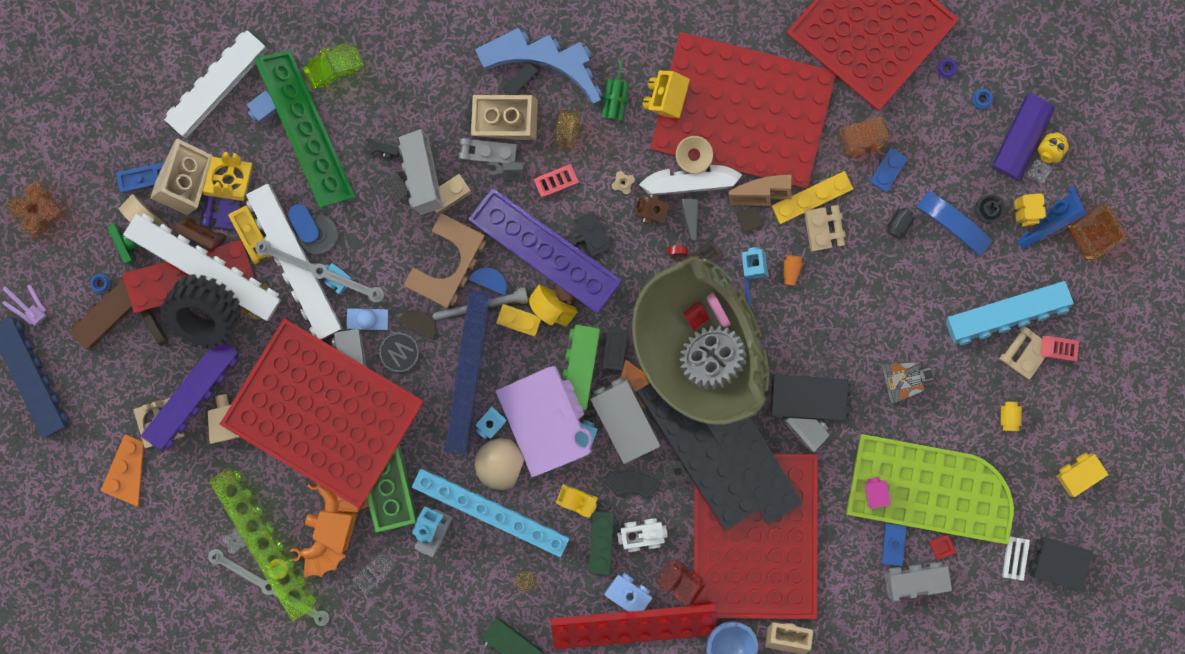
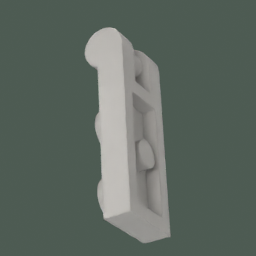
M460 139V145L462 146L458 156L460 160L497 162L500 164L515 162L517 144ZM470 146L476 147L475 154L469 153Z

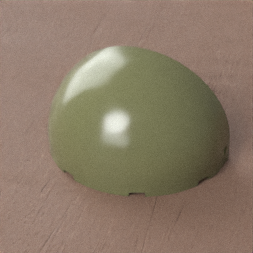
M691 257L657 274L641 291L633 314L632 331L634 346L647 379L668 404L694 420L709 424H727L754 415L764 405L766 401L764 393L769 388L767 354L765 349H761L759 338L762 335L756 319L741 291H736L730 284L732 279L714 262L705 258L700 260L698 257ZM713 293L731 324L727 328H729L730 332L735 331L737 337L741 338L746 348L744 351L747 356L743 357L746 364L740 365L743 371H736L738 378L731 377V384L725 381L723 388L720 384H717L715 390L711 385L706 390L703 384L698 388L695 383L692 384L689 378H686L680 367L682 363L679 359L683 357L680 352L686 350L684 344L691 343L688 338H696L695 332L702 334V328L709 331L710 326H713L714 330L721 326L706 299V296ZM699 301L706 313L711 315H709L710 319L693 331L682 313ZM700 348L703 351H705L709 357L711 356L706 349ZM717 358L715 359L719 363V365H721L722 367H726L725 365L721 364Z

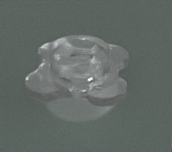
M1035 160L1032 169L1028 170L1027 175L1030 178H1035L1038 183L1042 184L1046 181V177L1051 173L1052 169L1049 165L1047 166L1045 163H1042L1041 160Z
M239 529L233 530L230 535H225L222 538L223 543L227 544L230 553H236L237 549L247 545V541L243 539Z

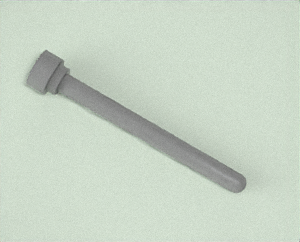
M526 287L518 288L514 294L435 312L432 317L434 320H440L512 302L526 304L529 303Z

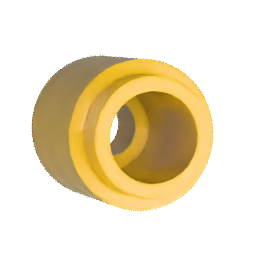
M1005 402V406H1001V425H1003L1004 431H1019V426H1022V406H1018V402Z

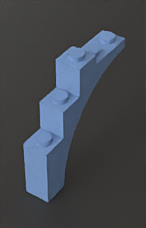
M517 28L475 49L485 71L499 65L515 62H530L544 65L563 73L573 80L585 92L593 106L601 103L600 97H602V93L598 85H593L591 81L593 75L588 67L584 68L585 65L590 63L589 58L592 56L588 47H583L581 42L558 52L561 48L556 38L552 40L551 36L548 35L527 45L530 43L525 31L521 33L520 29Z

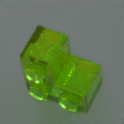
M344 43L334 49L326 47L320 50L318 56L308 60L309 63L303 67V70L312 89L315 90L331 85L338 78L355 74L365 65L355 44L346 46Z

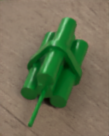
M623 60L620 63L618 80H607L605 95L602 97L604 103L601 118L623 121L625 105L628 103L627 93L629 88L628 82L620 80Z

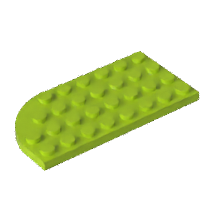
M860 434L846 515L1009 544L1014 516L1013 499L1004 478L987 461L972 454ZM874 477L886 480L891 505L872 509L867 508L863 483H867L869 478Z

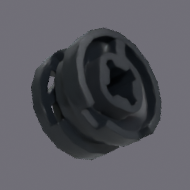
M994 194L980 198L975 205L976 217L986 224H992L1001 220L1006 212V205L1003 199Z

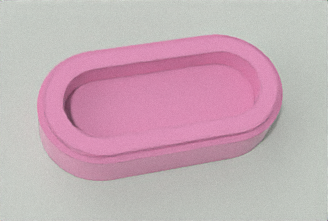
M711 293L706 296L723 328L730 326L731 324L715 295Z

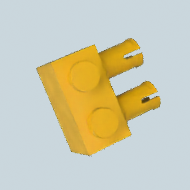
M659 70L657 78L651 77L649 79L650 82L654 83H648V87L654 91L652 97H645L643 99L644 101H649V103L643 102V107L664 117L680 118L690 79L674 71Z

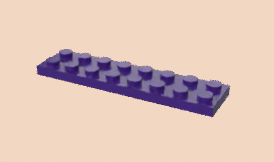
M493 187L468 219L473 225L596 314L600 313L622 283L620 278Z

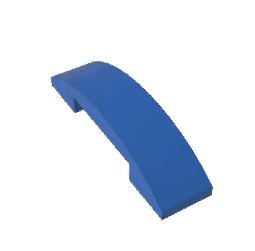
M930 191L926 193L916 206L928 217L937 221L964 242V245L978 256H981L993 241L965 215Z

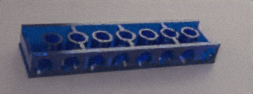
M469 290L445 452L461 454L462 456H466L469 453L493 295L491 291Z

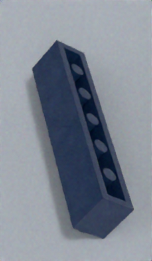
M10 317L0 322V353L41 437L48 438L70 427L68 424L70 419L68 414L64 410L62 411L59 406L61 403L59 396L56 392L53 393L50 388L52 382L47 374L44 375L41 369L43 367L41 359L35 356L32 351L34 345L30 338H26L23 332L25 330L24 324L20 319L17 320V318Z

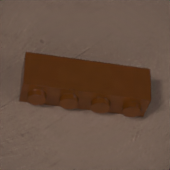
M123 277L117 281V286L112 291L108 290L101 297L103 300L98 305L94 304L87 310L88 314L83 319L80 318L73 323V329L69 333L86 350H92L133 310Z

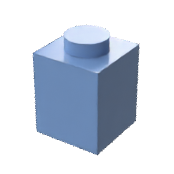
M267 90L247 104L250 109L248 114L254 121L258 120L264 123L277 113Z

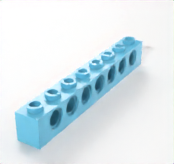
M424 468L419 470L412 485V488L558 557L562 556L569 541V536Z

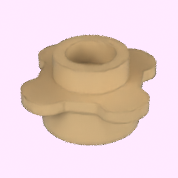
M619 171L616 173V180L612 183L613 190L623 191L624 194H629L631 192L630 187L635 182V178L632 175L628 176Z

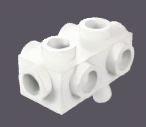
M656 518L644 520L645 524L637 525L636 521L624 523L625 527H621V532L617 533L619 545L623 544L624 549H628V552L639 551L641 546H648L649 549L661 547L660 543H665L664 538L668 537L666 525L662 526L661 521L657 522ZM631 532L636 534V538L634 540H630L628 538V535Z

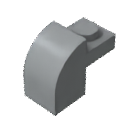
M434 509V511L442 514L443 518L431 543L418 540L414 548L431 557L440 548L453 519L452 516L437 509Z

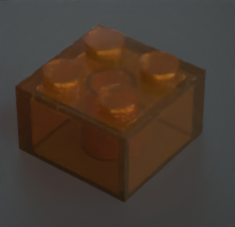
M1108 203L1095 206L1086 212V216L1065 226L1085 261L1098 259L1128 239L1127 234Z

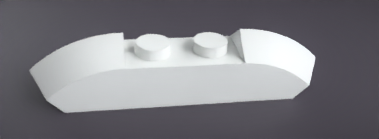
M710 165V172L704 170L700 173L686 174V171L674 172L673 176H670L669 169H665L648 176L640 183V186L648 194L653 195L729 189L736 184L742 174L732 168L721 165Z

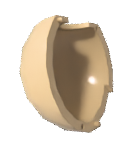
M504 438L490 440L481 446L476 454L474 464L476 474L481 482L491 489L501 491L511 489L515 486L524 457L518 444L512 440Z

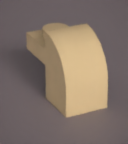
M133 194L118 208L130 222L136 214L142 216L145 213L154 219L153 223L159 227L161 224L167 226Z

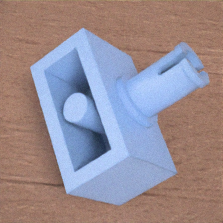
M618 573L604 593L606 597L628 612L645 610L652 599V596L649 595L651 591L642 584L639 587L633 584L634 579L626 573H623V575Z

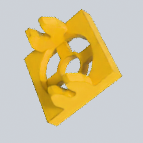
M224 152L222 158L212 157L203 194L244 201L253 164L241 161L240 156L236 153L233 154L232 158L228 152ZM228 166V170L226 173H224L223 175H215V172L217 170H219L222 167ZM235 168L242 172L243 179L236 178L234 175ZM231 176L234 178V181L231 184H224L223 179ZM235 185H240L237 189L233 190L232 187H234Z

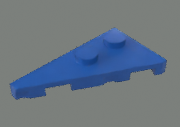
M1074 186L1068 189L1070 193L1063 201L1057 200L1052 208L1045 212L1046 216L1040 219L1039 225L1031 233L1027 231L1018 241L1022 249L1087 215Z

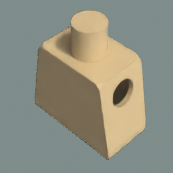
M227 394L215 396L217 408L208 410L210 444L239 437L219 425L231 406L229 405Z

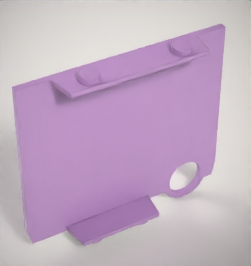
M556 366L548 367L496 390L532 477L582 458L592 452L590 448L592 436L587 429L581 427L578 420L584 415L583 408L578 402L570 380L562 381ZM583 431L587 434L589 443L586 447H581L576 442L577 432Z

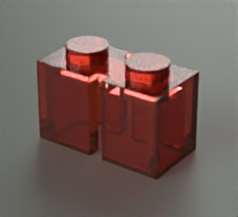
M679 560L668 561L655 580V583L669 593L672 590L675 591L673 596L684 605H693L706 586L702 581L703 578L695 572L690 574L685 569L686 565Z

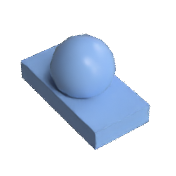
M347 309V329L388 330V310Z

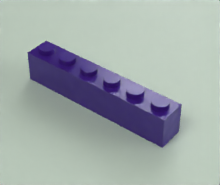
M226 343L222 346L218 345L214 349L210 347L140 436L162 453L165 449L168 451L174 445L175 440L173 439L177 434H182L188 427V420L191 417H196L200 412L201 408L199 406L203 401L207 402L212 397L214 387L217 384L221 385L226 379L227 375L225 373L229 368L233 369L239 362L238 352Z

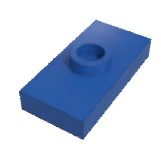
M885 523L881 564L903 566L907 526Z

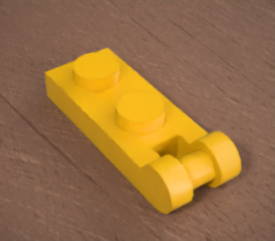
M246 205L229 213L228 216L253 263L256 265L261 262V259L272 257L269 254L265 256L260 255L254 250L257 242L264 240V236L248 206Z

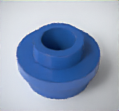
M979 89L973 94L972 102L978 109H986L992 104L993 96L989 90ZM980 96H984L986 98V101L984 103H981L979 101Z
M102 273L94 275L90 281L91 289L99 294L106 293L111 287L110 278ZM99 280L104 281L103 287L98 286Z

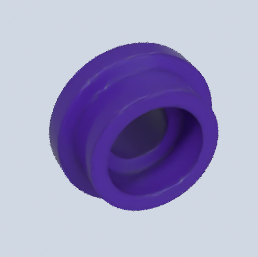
M944 58L937 64V73L942 78L949 79L957 72V64L950 58ZM944 65L950 67L949 72L943 70Z

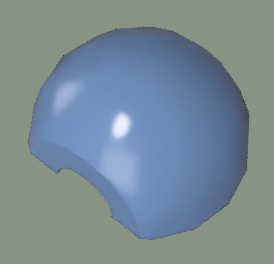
M729 621L713 629L707 639L706 651L707 654H757L758 641L751 628L740 622Z

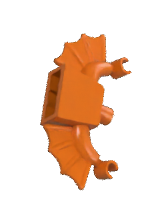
M308 481V487L312 490L318 489L319 494L324 498L325 509L321 510L318 516L308 514L305 521L306 526L315 528L313 539L316 541L313 546L304 548L303 551H300L297 547L290 549L289 552L296 551L298 553V557L290 559L297 561L300 557L305 558L304 578L311 575L323 577L325 572L336 570L338 563L343 558H346L343 552L348 549L357 516L356 512H359V509L321 485L312 484Z

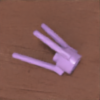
M31 285L27 287L38 307L32 305L28 308L7 287H3V290L25 311V314L6 301L3 302V305L26 320L29 325L33 324L35 327L47 317L44 313L47 309L41 304Z

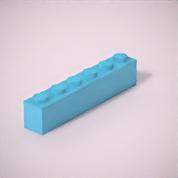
M1063 281L947 318L946 324L953 344L960 343V345H966L972 342L971 339L977 337L985 339L990 337L991 333L997 331L1004 333L1011 330L1010 327L1016 325L1018 327L1027 326L1032 320L1038 319V321H1043L1050 318L1049 315L1055 313L1063 315L1069 312L1074 303L1066 282Z

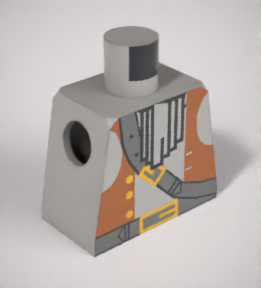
M918 363L882 365L891 403H896L924 391L923 382L933 380L931 369L919 370Z

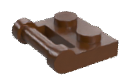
M190 217L177 223L175 231L180 233V235L198 242L201 247L206 249H212L217 245L221 246L226 237L222 233L217 234L195 223V220Z

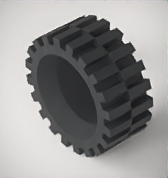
M196 274L190 275L189 278L184 276L175 283L163 304L161 314H163L162 321L167 322L165 327L168 330L172 329V335L176 338L178 336L182 337L181 341L185 344L189 341L192 343L191 346L197 348L198 345H201L202 349H208L209 345L212 349L217 348L218 345L222 346L228 341L240 319L241 306H238L239 299L233 298L235 293L232 290L227 291L225 289L227 286L224 283H221V285L217 284V279L211 278V280H206L205 275H200L197 278ZM188 307L198 308L206 312L213 321L197 316Z

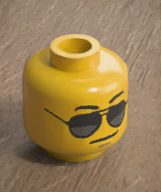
M1060 133L1047 134L1038 147L1041 159L1046 163L1060 162L1069 149L1067 138Z

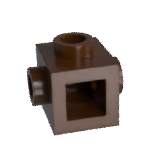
M648 194V197L640 196L635 205L636 212L634 216L641 218V222L652 225L653 222L664 224L670 204L660 201V197L653 194Z

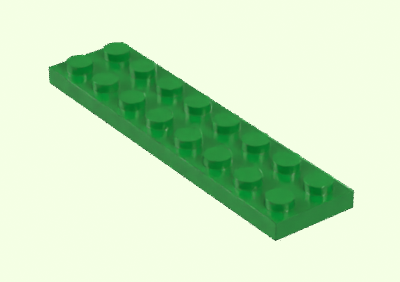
M291 50L257 57L255 59L256 65L320 209L355 198Z

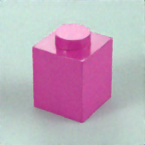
M874 477L869 478L867 483H863L867 508L872 509L891 505L886 480Z

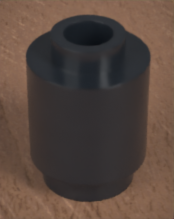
M902 208V210L897 209L887 225L888 229L886 232L897 239H901L902 236L906 235L915 220L912 217L913 213L905 208Z

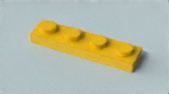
M845 171L793 195L792 199L782 200L771 207L779 224H782L803 214L804 211L816 208L853 190V187Z

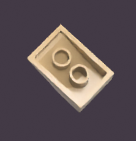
M473 95L471 136L536 140L538 100L532 95Z
M176 139L157 177L150 199L185 215L190 214L198 207L213 155L180 139Z

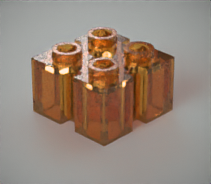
M883 116L843 127L838 132L844 155H850L851 158L863 155L866 149H870V152L880 150L890 139Z
M35 180L24 189L26 195L23 197L16 195L4 206L14 218L22 220L19 225L29 237L37 239L48 230L46 224L49 222L56 224L67 215V212L58 201L49 199L53 194L45 184ZM35 206H38L37 213L33 212Z

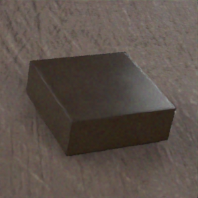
M756 206L736 213L743 233L762 226Z

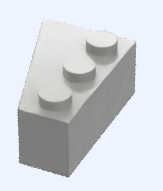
M942 562L929 563L930 567L923 568L921 564L910 565L908 570H902L901 567L889 568V572L884 573L888 598L893 601H899L902 597L910 596V598H915L917 595H932L952 591L948 566L942 565Z

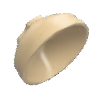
M690 136L683 139L676 150L677 163L683 170L689 173H700L706 170L713 159L711 145L707 140L699 136ZM693 148L698 149L700 158L697 161L690 160L688 158L689 150Z

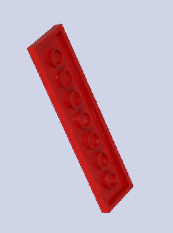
M716 604L550 618L554 649L586 648L588 646H607L609 644H628L631 642H649L654 640L666 641L700 636L709 637L713 629L717 627Z

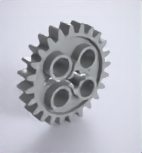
M710 326L709 331L702 328V334L695 332L696 338H688L691 343L684 344L686 350L680 352L683 356L679 359L682 363L680 367L686 378H689V381L692 384L695 383L698 388L702 384L706 390L709 388V385L715 390L717 384H720L723 388L725 381L731 384V377L738 378L736 371H743L740 365L746 364L743 358L747 356L744 351L746 348L741 338L737 337L735 331L730 332L727 327L723 331L721 326L714 330L713 326ZM700 348L706 349L711 356L709 357L707 353ZM717 358L719 362L725 365L726 367H722L721 365H719V363L715 359Z

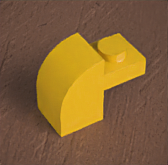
M538 285L528 299L533 312L549 325L558 323L567 327L577 314L576 307L559 301L555 290L542 285Z
M563 484L556 503L561 507L590 518L596 509L598 498Z

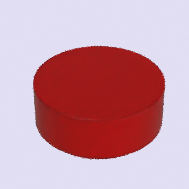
M681 245L669 246L668 256L686 257L688 256V248Z

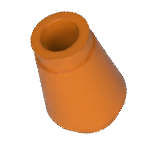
M786 255V259L783 260L784 284L796 285L803 266L802 257Z

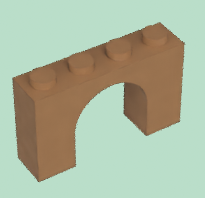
M441 213L432 232L458 247L461 255L458 270L448 278L437 279L412 268L403 286L449 309L450 305L454 307L459 298V295L456 293L460 287L464 288L468 280L466 274L469 269H474L477 263L475 257L478 251H483L487 241L484 240L485 235Z

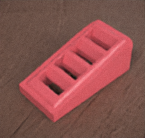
M571 164L534 179L542 199L579 183ZM564 171H568L572 181H567ZM558 174L561 175V178L564 182V184L560 185L559 180L556 176ZM553 177L554 182L557 186L555 188L552 187L551 182L549 180V178ZM544 180L546 181L547 186L549 188L548 191H545L544 186L542 184V181Z
M1043 336L1041 357L1077 361L1079 341ZM1067 344L1066 355H1064V354H1065V345ZM1071 344L1073 345L1072 356H1070Z

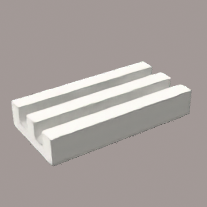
M1010 537L1009 544L1006 547L1002 577L1024 581L1030 540ZM1014 541L1016 542V546L1014 552L1012 572L1011 574H1008L1012 545ZM1021 543H1024L1019 575H1016Z

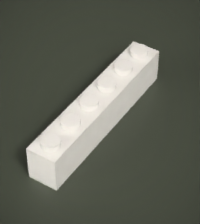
M248 30L237 36L235 39L236 43L231 48H226L221 55L222 58L218 62L211 64L208 68V73L204 77L197 79L194 83L195 87L190 92H186L180 98L181 102L167 112V117L164 120L184 138H187L248 73L256 64L255 59L263 56L268 51Z

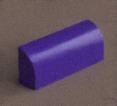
M1032 93L1026 95L991 168L1020 182L1055 111L1054 106Z

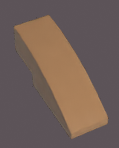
M792 175L764 177L740 185L729 191L730 205L771 206V199H792Z

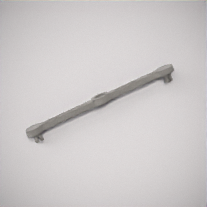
M260 240L256 244V251L260 255L265 256L269 254L312 272L313 276L317 279L327 278L368 295L373 302H381L384 298V292L379 287L372 289L328 271L327 267L323 264L314 265L275 249L266 240ZM318 268L323 269V273L320 275L317 274Z
M213 549L210 551L208 559L212 564H222L261 587L264 594H273L311 616L319 626H324L329 622L330 616L326 611L315 610L279 589L273 580H264L224 556L222 550ZM271 584L272 590L268 591L266 585Z

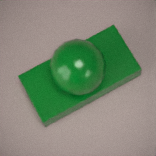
M112 224L107 226L123 262L129 265L136 262L131 250L136 249L139 244L124 236L119 225Z

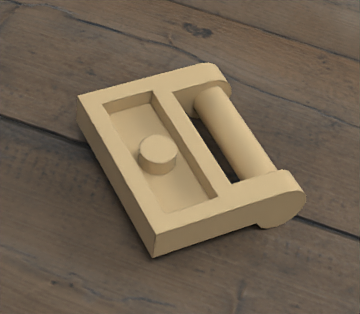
M1024 326L1019 329L1020 333L999 360L1030 380L1045 357H1041L1042 338ZM1028 337L1031 341L1018 360L1014 362L1012 357L1025 338Z

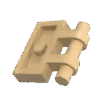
M839 205L831 206L832 214L829 215L826 213V207L804 211L811 251L832 248L831 239H836L837 246L845 245L844 237H846V233L842 228L841 219H843V215L840 212ZM828 221H833L835 232L830 233Z

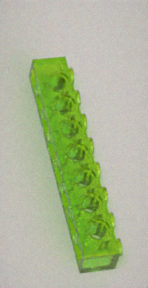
M228 468L208 481L291 621L294 622L315 609L314 604L316 600L311 592L307 594L303 586L306 584L301 575L296 576L293 571L295 568L294 563L290 557L286 558L282 551L285 549L279 539L277 541L272 535L274 530L270 523H265L261 516L264 513L258 504L256 506L253 504L251 491L248 487L244 488L240 482L243 480L237 469L233 471L232 468ZM231 485H235L238 490L237 494L233 497L228 494V488ZM244 502L248 506V511L245 514H240L238 506ZM252 520H256L259 525L255 532L250 531L248 527L249 522ZM263 537L269 541V546L266 549H261L259 546V541ZM272 555L279 557L280 563L276 567L271 566L269 563ZM282 573H287L290 576V582L286 585L280 582V575ZM294 590L301 594L298 602H294L290 598V594Z

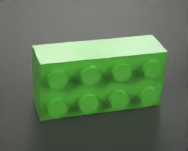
M575 325V329L571 328L569 341L572 342V348L567 349L565 361L569 362L568 370L564 369L562 381L570 380L579 404L583 410H587L600 329Z
M400 444L367 497L375 532L413 524L418 519Z

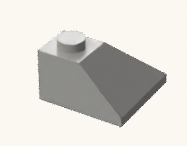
M784 418L782 420L809 451H816L829 437L827 432L829 428L822 420L819 422L814 419Z

